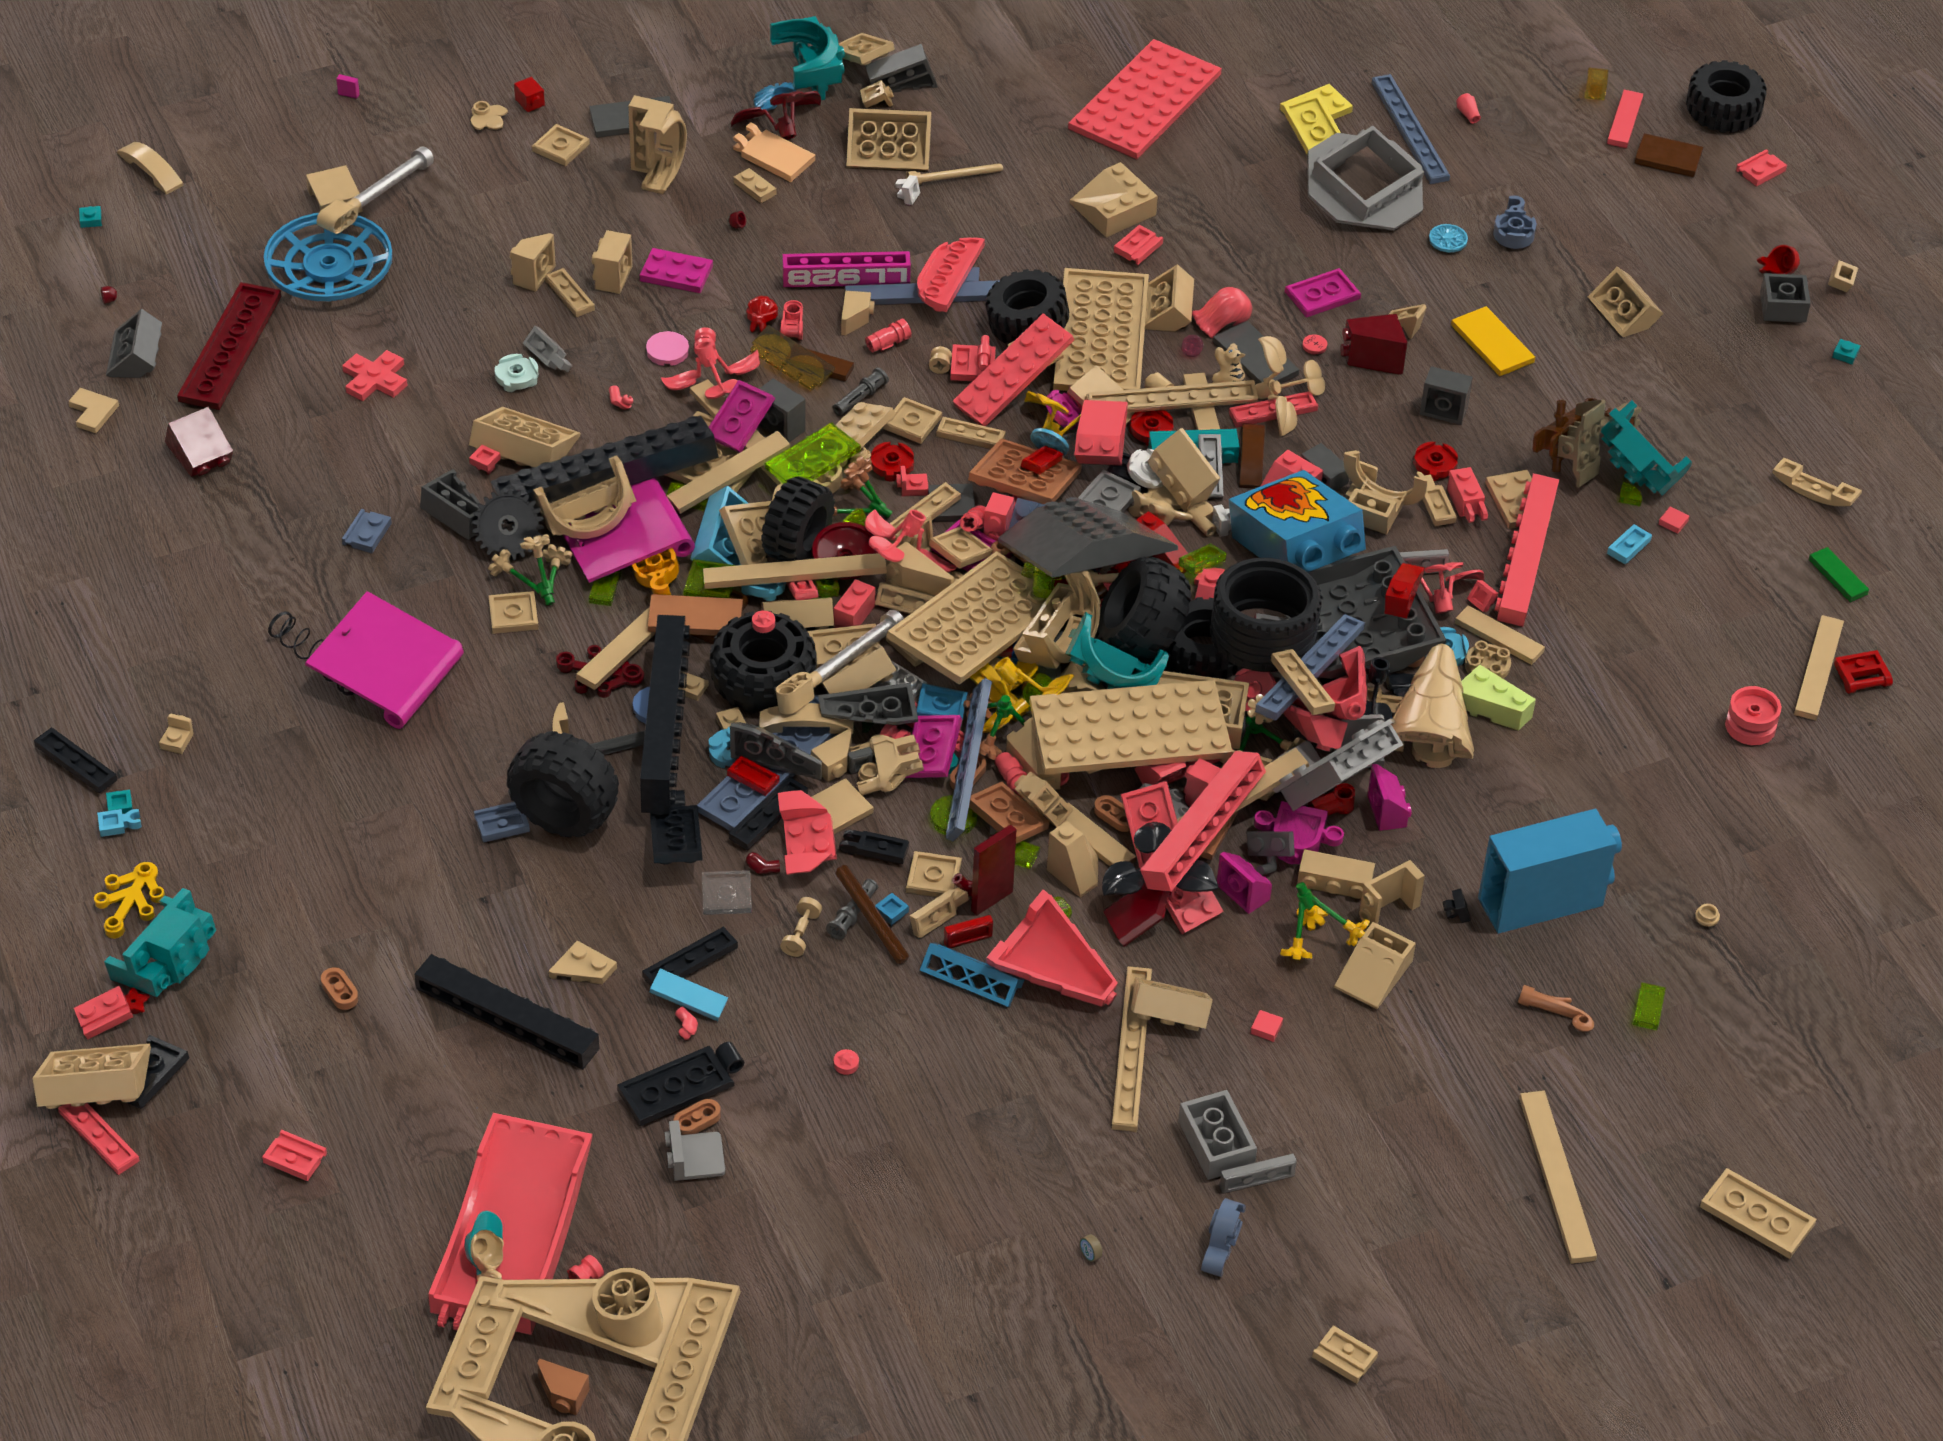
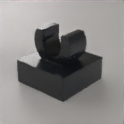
M1462 889L1453 890L1454 900L1442 902L1447 918L1459 916L1461 923L1471 921Z

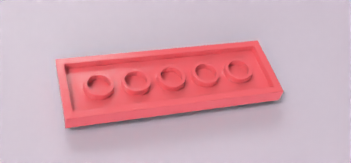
M1042 314L953 400L954 406L979 425L987 426L1074 341L1073 335L1045 314Z

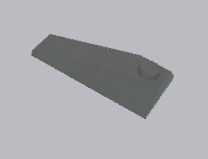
M911 682L818 695L822 717L890 725L918 722Z
M742 722L731 723V758L738 759L740 756H743L758 765L821 780V760L762 727Z

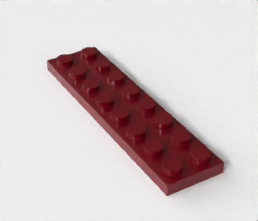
M240 282L177 395L178 402L220 410L281 298V290Z

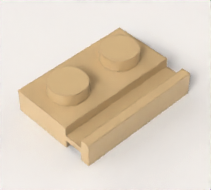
M1334 1325L1312 1354V1358L1356 1384L1378 1356L1376 1350Z

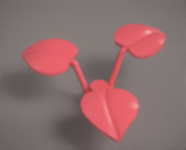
M704 341L695 346L698 355L695 358L697 370H690L668 378L661 377L663 384L670 390L687 388L695 384L696 379L701 377V364H703L704 367H711L718 384L707 389L705 396L707 399L720 398L727 393L730 394L738 380L730 379L722 383L714 366L716 359L723 366L726 374L731 375L734 373L735 375H741L759 366V352L756 350L744 359L727 366L718 355L717 350H714L712 342Z
M876 509L867 516L864 523L865 528L875 535L869 539V545L885 559L892 562L902 561L905 554L897 548L898 544L905 535L914 537V535L918 534L917 550L948 573L957 568V566L926 549H921L922 534L924 532V529L921 527L926 520L925 515L913 509L910 510L907 517L896 529L885 521ZM902 529V533L896 540L895 534H897ZM887 539L896 541L891 544Z
M1449 562L1444 565L1437 564L1426 567L1425 573L1439 571L1440 589L1434 590V595H1432L1423 577L1421 584L1429 597V601L1434 602L1435 613H1446L1453 611V582L1460 579L1484 581V572L1482 570H1469L1446 577V581H1449L1447 590L1444 586L1443 571L1461 568L1463 562Z

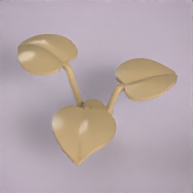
M1265 336L1258 340L1263 347L1267 365L1274 373L1264 378V382L1257 383L1255 386L1259 400H1276L1275 406L1279 435L1284 436L1296 427L1297 414L1294 405L1291 402H1287L1286 397L1277 396L1281 389L1307 382L1310 394L1318 396L1325 390V381L1319 365L1314 360L1306 361L1304 364L1305 379L1281 385L1278 381L1273 380L1284 369L1283 364L1287 360L1286 352L1278 339Z

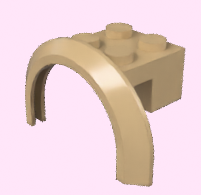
M1355 450L1344 453L1345 471L1350 480L1359 488L1354 489L1349 501L1363 510L1364 527L1387 535L1402 506L1412 505L1423 499L1427 491V479L1421 472L1417 471L1412 489L1402 492L1391 491L1377 485L1365 475L1360 466L1359 451Z

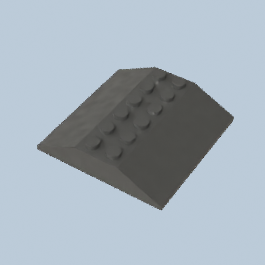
M1077 497L1067 498L1065 502L1060 503L1047 502L1045 506L1037 507L998 537L999 543L1052 578L1178 550V545L1125 513L1081 500Z
M1396 546L1335 561L1308 572L1318 583L1322 593L1316 643L1344 614L1365 622L1364 630L1342 652L1344 653L1361 646L1365 655V669L1366 666L1370 667L1372 659L1381 657L1390 663V673L1403 670L1427 655L1432 647L1438 644H1445L1446 638L1419 588L1407 619L1385 614V595L1389 584L1401 564L1405 563ZM1338 656L1318 678L1338 679L1345 676L1346 673L1340 657Z

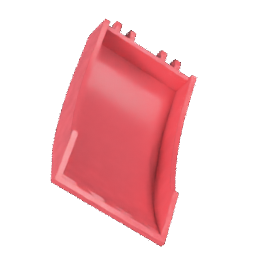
M492 1114L477 1151V1158L452 1236L428 1293L430 1313L439 1315L437 1322L439 1327H445L448 1318L452 1317L455 1318L453 1330H458L478 1282L476 1267L468 1261L464 1244L466 1235L472 1231L476 1218L482 1211L495 1213L502 1222L503 1261L496 1269L502 1274V1280L553 1279L577 1202L592 1141V1134L502 1114ZM521 1317L515 1332L532 1335L536 1322Z

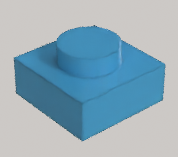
M893 893L875 905L884 920L890 925H893L909 912V906Z

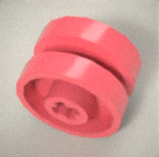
M1748 686L1738 689L1731 698L1725 722L1727 732L1738 742L1751 746L1769 742L1775 736L1782 708L1780 700L1774 693L1765 688Z

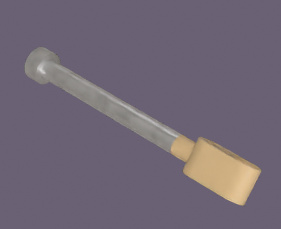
M419 147L411 153V159L347 203L337 199L322 209L317 216V225L335 234L340 233L355 222L358 210L415 170H424L429 167L434 161L433 154L428 148Z
M889 610L881 616L880 623L816 670L811 673H796L776 687V696L779 712L792 714L812 701L815 697L813 688L885 637L889 629L904 619L903 616L896 610Z

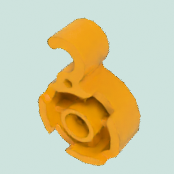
M673 548L632 564L635 578L639 584L651 588L653 594L671 595L668 585L679 573V563Z

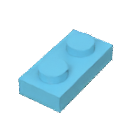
M1633 524L1608 547L1607 554L1626 564L1651 541L1652 534Z

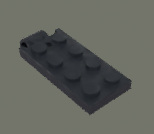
M676 790L675 804H671L670 814L650 813L654 863L667 865L672 862L694 863L696 861H703L697 805L685 806V791Z
M732 1042L721 1044L715 1053L709 1045L617 1084V1091L639 1126H643L734 1087L735 1083L729 1076V1073L733 1074L740 1071L745 1062Z

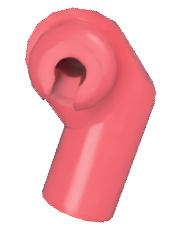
M611 386L609 388L612 405L624 410L632 407V396L627 397L628 395L626 394L622 397L618 386Z
M680 1007L675 1013V1016L682 1022L683 1026L679 1029L678 1033L682 1038L688 1040L691 1035H695L698 1022L685 1007Z

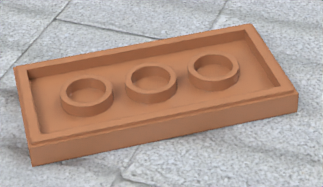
M651 594L648 632H656L658 615L685 616L686 625H690V634L716 636L720 629L728 624V621L735 617H742L743 599Z

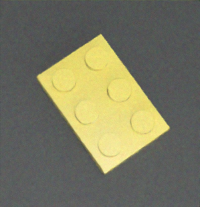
M1327 84L1280 103V110L1282 111L1283 104L1318 93L1333 120L1351 113L1353 105L1330 84Z
M1319 93L1283 104L1282 111L1306 154L1308 150L1335 133H1341Z

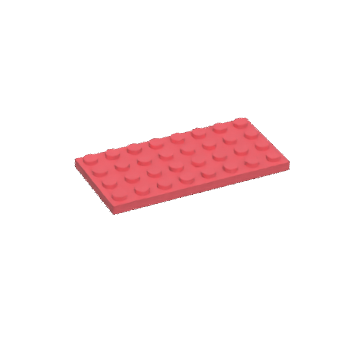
M1153 39L1068 123V129L1134 159H1138L1221 75L1222 68Z

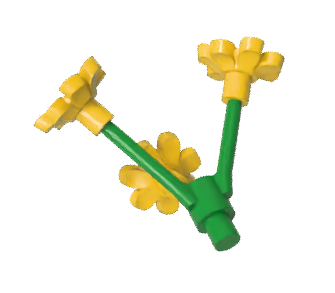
M1304 882L1298 883L1296 885L1297 897L1299 899V908L1296 913L1298 916L1296 937L1293 938V946L1289 949H1281L1280 955H1293V959L1300 960L1301 957L1312 959V953L1307 952L1302 947V926L1307 923L1308 930L1313 931L1316 928V923L1319 926L1325 924L1323 917L1328 916V914L1343 924L1342 927L1349 931V938L1346 943L1353 947L1357 944L1358 938L1365 934L1363 930L1366 929L1370 921L1364 919L1361 923L1354 924L1349 919L1345 920L1312 895L1311 890L1307 889Z

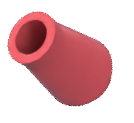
M1469 93L1459 96L1456 100L1457 109L1471 124L1477 123L1481 116L1475 97Z

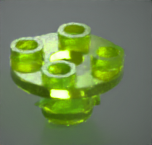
M1029 562L1024 563V567L1021 569L1022 576L1033 579L1032 594L1038 598H1048L1054 589L1055 580L1066 578L1065 575L1052 578Z

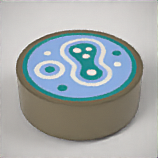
M1089 1234L1080 1239L1081 1251L1088 1261L1093 1262L1102 1257L1101 1244L1094 1235Z

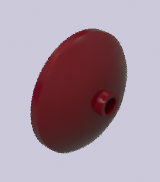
M839 522L831 524L821 530L815 537L812 546L813 559L876 554L878 552L869 545V539L875 535L870 533L865 526L857 523ZM862 576L840 577L837 579L849 580Z

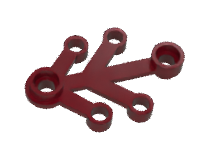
M598 645L589 646L587 649L588 658L592 660L601 652V648ZM561 652L556 656V666L563 673H568L572 669L580 671L588 664L575 661L574 655L570 652ZM626 661L620 666L621 669L618 668L610 676L617 678L609 682H603L597 688L598 696L602 698L609 697L611 690L624 684H640L644 680V671L639 665L629 664ZM578 680L575 681V691L577 693L583 694L589 690L587 685Z

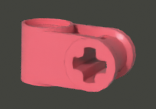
M790 300L784 304L783 319L781 320V339L795 337L802 340L803 306L799 301Z

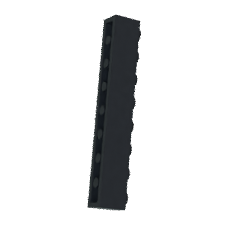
M431 954L414 974L416 990L584 1070L600 1049L599 1034L593 1029L585 1028L570 1018H564L549 1008H543L528 998L520 997L505 987L502 988L491 983L486 978L474 975L466 968H460L451 964L445 958H439Z

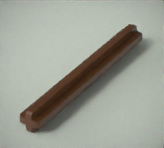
M847 865L838 867L835 874L896 963L902 964L906 962L909 954Z

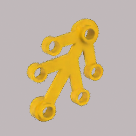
M143 862L138 864L131 873L120 877L115 874L106 876L105 886L110 891H115L122 885L134 882L131 887L111 894L99 892L94 896L95 906L99 909H104L112 903L123 900L115 915L109 917L104 923L107 937L116 939L124 934L123 920L134 902L139 909V915L143 921H150L154 918V908L147 903L141 890L144 885H147L150 899L154 903H160L159 901L165 895L164 889L159 887L155 881L158 876V869L155 864Z

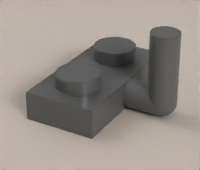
M1293 831L1247 832L1248 856H1267V864L1256 868V871L1261 875L1276 871V856L1295 855Z

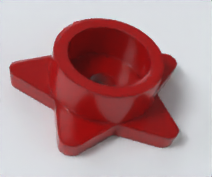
M135 988L130 989L125 998L131 1013L138 1014L145 1011L144 1003L150 998L149 994H139Z

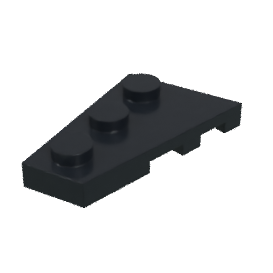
M149 1035L146 1043H150L151 1050L144 1090L135 1101L126 1103L142 1109L190 1058L188 1051Z

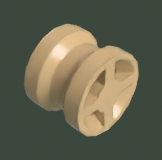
M941 346L932 349L929 361L930 370L937 374L948 372L952 359L951 351Z

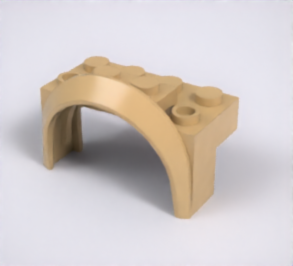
M634 95L628 105L631 170L647 173L642 182L643 190L664 194L677 175L684 157L687 141L686 125L680 113L674 110V104ZM654 132H657L656 145L654 143ZM658 148L672 151V153H670L669 151H660Z
M617 455L609 458L615 477L549 504L542 487L533 489L541 509L540 514L544 518V524L553 536L567 535L578 539L594 538L609 532L623 519L628 508L632 505L631 503L636 502V498L622 461ZM593 511L594 513L600 512L599 514L591 518L583 519L586 517L585 514H588Z
M1088 571L1065 575L1069 585L1057 583L1013 648L1020 662L1036 663L1039 666L1057 669L1060 663H1070L1071 657L1065 654L1072 640L1068 636L1072 629H1077L1082 619L1073 615L1083 616L1085 612L1093 615L1091 619V637H1095L1099 625L1101 601ZM1069 619L1063 634L1056 642H1054L1053 640L1055 639L1061 628L1064 626L1065 622Z

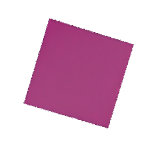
M339 74L336 78L338 94L357 99L360 95L358 79Z

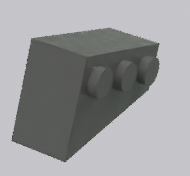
M922 44L865 65L871 84L882 80L886 87L889 86L893 93L901 92V89L906 88L919 90L923 86L938 87Z
M452 469L421 487L420 508L469 540L479 534L473 533L472 529L476 528L477 525L473 524L472 520L478 518L473 513L474 511L480 512L481 509L477 506L480 502L473 493L470 494L468 492L466 484L463 481L460 482L456 476V471Z

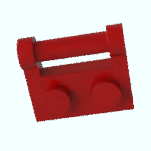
M1878 650L1836 657L1834 660V666L1843 680L1848 694L1855 693L1859 689L1881 685L1888 687L1893 684L1892 675ZM1879 674V677L1854 680V678Z

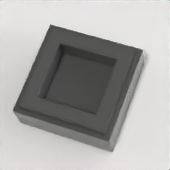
M870 747L848 753V770L850 774L859 772L865 763H873V752Z

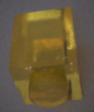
M1588 67L1584 98L1605 100L1608 70Z

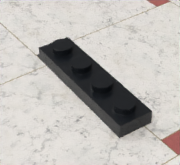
M52 727L34 740L36 748L99 794L117 781L116 773Z
M788 777L729 832V839L748 851L782 819L779 810L778 793L802 790L808 794V788L793 778Z
M723 926L642 971V977L650 986H652L659 969L684 978L737 949L738 942Z

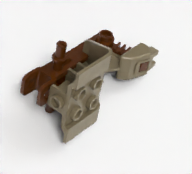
M1586 398L1584 402L1577 403L1576 408L1568 413L1565 412L1566 401L1558 400L1557 409L1554 413L1556 421L1536 431L1533 437V452L1538 453L1542 449L1549 450V456L1552 459V472L1561 471V461L1564 458L1573 460L1572 471L1577 479L1576 487L1582 486L1600 473L1601 457L1598 455L1600 451L1599 436L1601 428L1612 419L1609 414L1611 408L1605 411L1604 399ZM1623 403L1616 409L1618 411L1622 410L1627 403ZM1641 407L1634 409L1629 421L1635 428L1640 424L1637 416L1641 412Z

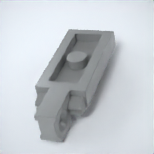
M534 326L523 344L546 366L555 370L559 368L569 372L573 365L564 358L566 356L564 350L542 329Z

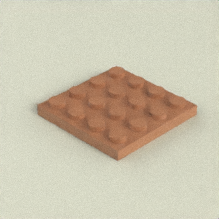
M1001 438L969 472L968 480L975 482L979 486L994 488L1001 493H1010L1021 499L1045 504L1047 502H1055L1081 473L1082 464L1062 458V461L1039 475L1021 467L1022 459L1037 451L1036 449Z

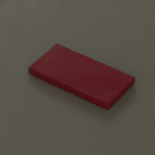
M1008 825L974 847L971 911L976 916L1013 893L1017 829L1012 825Z

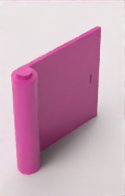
M656 478L631 485L636 502L631 503L632 505L628 508L623 519L609 532L588 539H578L563 535L589 583L670 548H673L678 557H685L693 552L695 543ZM593 511L588 514H585L586 517L583 519L591 518L599 514L600 512L594 513Z
M367 591L310 656L305 665L382 708L385 720L392 727L401 729L463 656L464 650L459 641L444 635Z

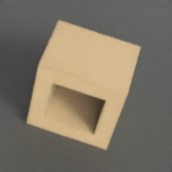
M1839 260L1832 268L1828 285L1848 292L1854 284L1858 268Z

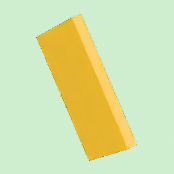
M1487 306L1451 320V326L1499 376L1535 362V356Z

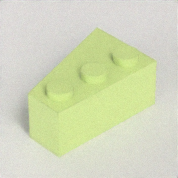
M1477 666L1461 681L1466 711H1469L1470 715L1477 717L1479 714L1491 718L1493 723L1518 731L1532 719L1536 699L1485 667Z

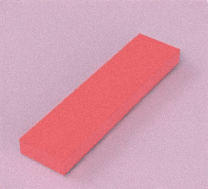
M1629 90L1623 91L1607 144L1627 148L1642 103L1643 93Z
M1309 391L1284 396L1287 398V402H1291L1294 405L1297 415L1318 411V404ZM1265 400L1229 408V415L1236 428L1242 427L1243 423L1257 424L1276 420V400Z
M88 1103L77 1107L71 1106V1104H64L58 1107L59 1114L118 1175L140 1161L139 1156Z

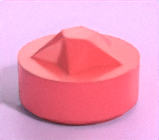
M769 611L756 612L752 617L753 629L760 633L772 631L775 628L774 614Z
M845 1049L835 1054L834 1068L838 1073L849 1075L857 1071L859 1057L854 1051Z

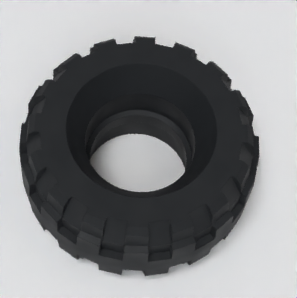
M1140 557L1128 563V566L1118 573L1117 578L1108 588L1109 590L1101 603L1097 635L1099 640L1137 658L1141 663L1148 664L1154 661L1160 649L1165 651L1172 645L1175 637L1183 627V622L1189 611L1191 587L1184 574L1176 567L1155 557Z
M752 611L744 613V616L740 618L735 617L728 621V624L723 626L714 637V644L711 645L710 650L711 679L714 680L715 688L719 694L734 707H742L746 712L755 713L756 711L760 712L778 706L776 687L796 673H811L816 670L817 654L813 638L810 637L800 622L797 620L792 621L790 616L783 613L774 614L775 628L768 633H760L753 629L752 617L755 613ZM771 656L778 659L769 662H757L749 658Z
M548 731L545 734L540 733L535 737H531L519 749L507 770L506 785L509 788L508 793L520 813L528 817L529 821L534 825L544 828L545 831L551 834H559L561 837L571 838L575 836L579 838L592 833L594 829H599L612 812L618 800L616 796L619 792L618 777L614 775L615 770L611 763L607 762L604 758V755L598 749L590 746L587 741L564 732L560 734L557 731Z

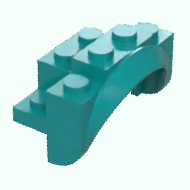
M1631 400L1622 410L1618 411L1614 408L1609 413L1612 419L1601 428V433L1604 435L1601 439L1609 448L1613 446L1608 451L1612 456L1609 460L1617 469L1622 467L1627 472L1624 476L1632 484L1637 482L1642 486L1646 483L1645 485L1654 494L1658 491L1663 496L1687 473L1692 465V461L1685 456L1679 463L1672 466L1629 422L1634 409L1637 407Z
M1085 612L1077 629H1072L1068 636L1072 640L1065 654L1071 657L1069 661L1079 666L1084 665L1082 673L1088 675L1086 679L1097 685L1102 682L1108 685L1107 689L1157 685L1166 667L1169 654L1160 649L1150 665L1143 664L1137 658L1099 639L1092 638L1091 619L1093 615Z

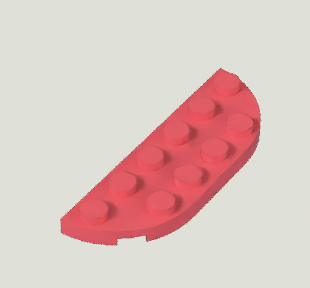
M959 238V241L949 245L948 242H945L938 246L932 252L918 276L917 293L920 299L937 312H947L983 250L985 239Z

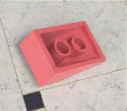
M1084 400L1076 434L1074 453L1078 463L1122 466L1128 402Z

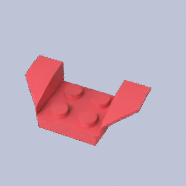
M802 790L778 793L779 810L784 822L787 855H784L786 874L808 873L813 871L822 862L836 860L833 821L827 809Z

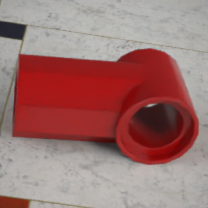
M1341 783L1335 787L1334 791L1318 796L1308 802V807L1328 811L1327 816L1337 812L1349 814L1354 809L1355 788L1348 783Z

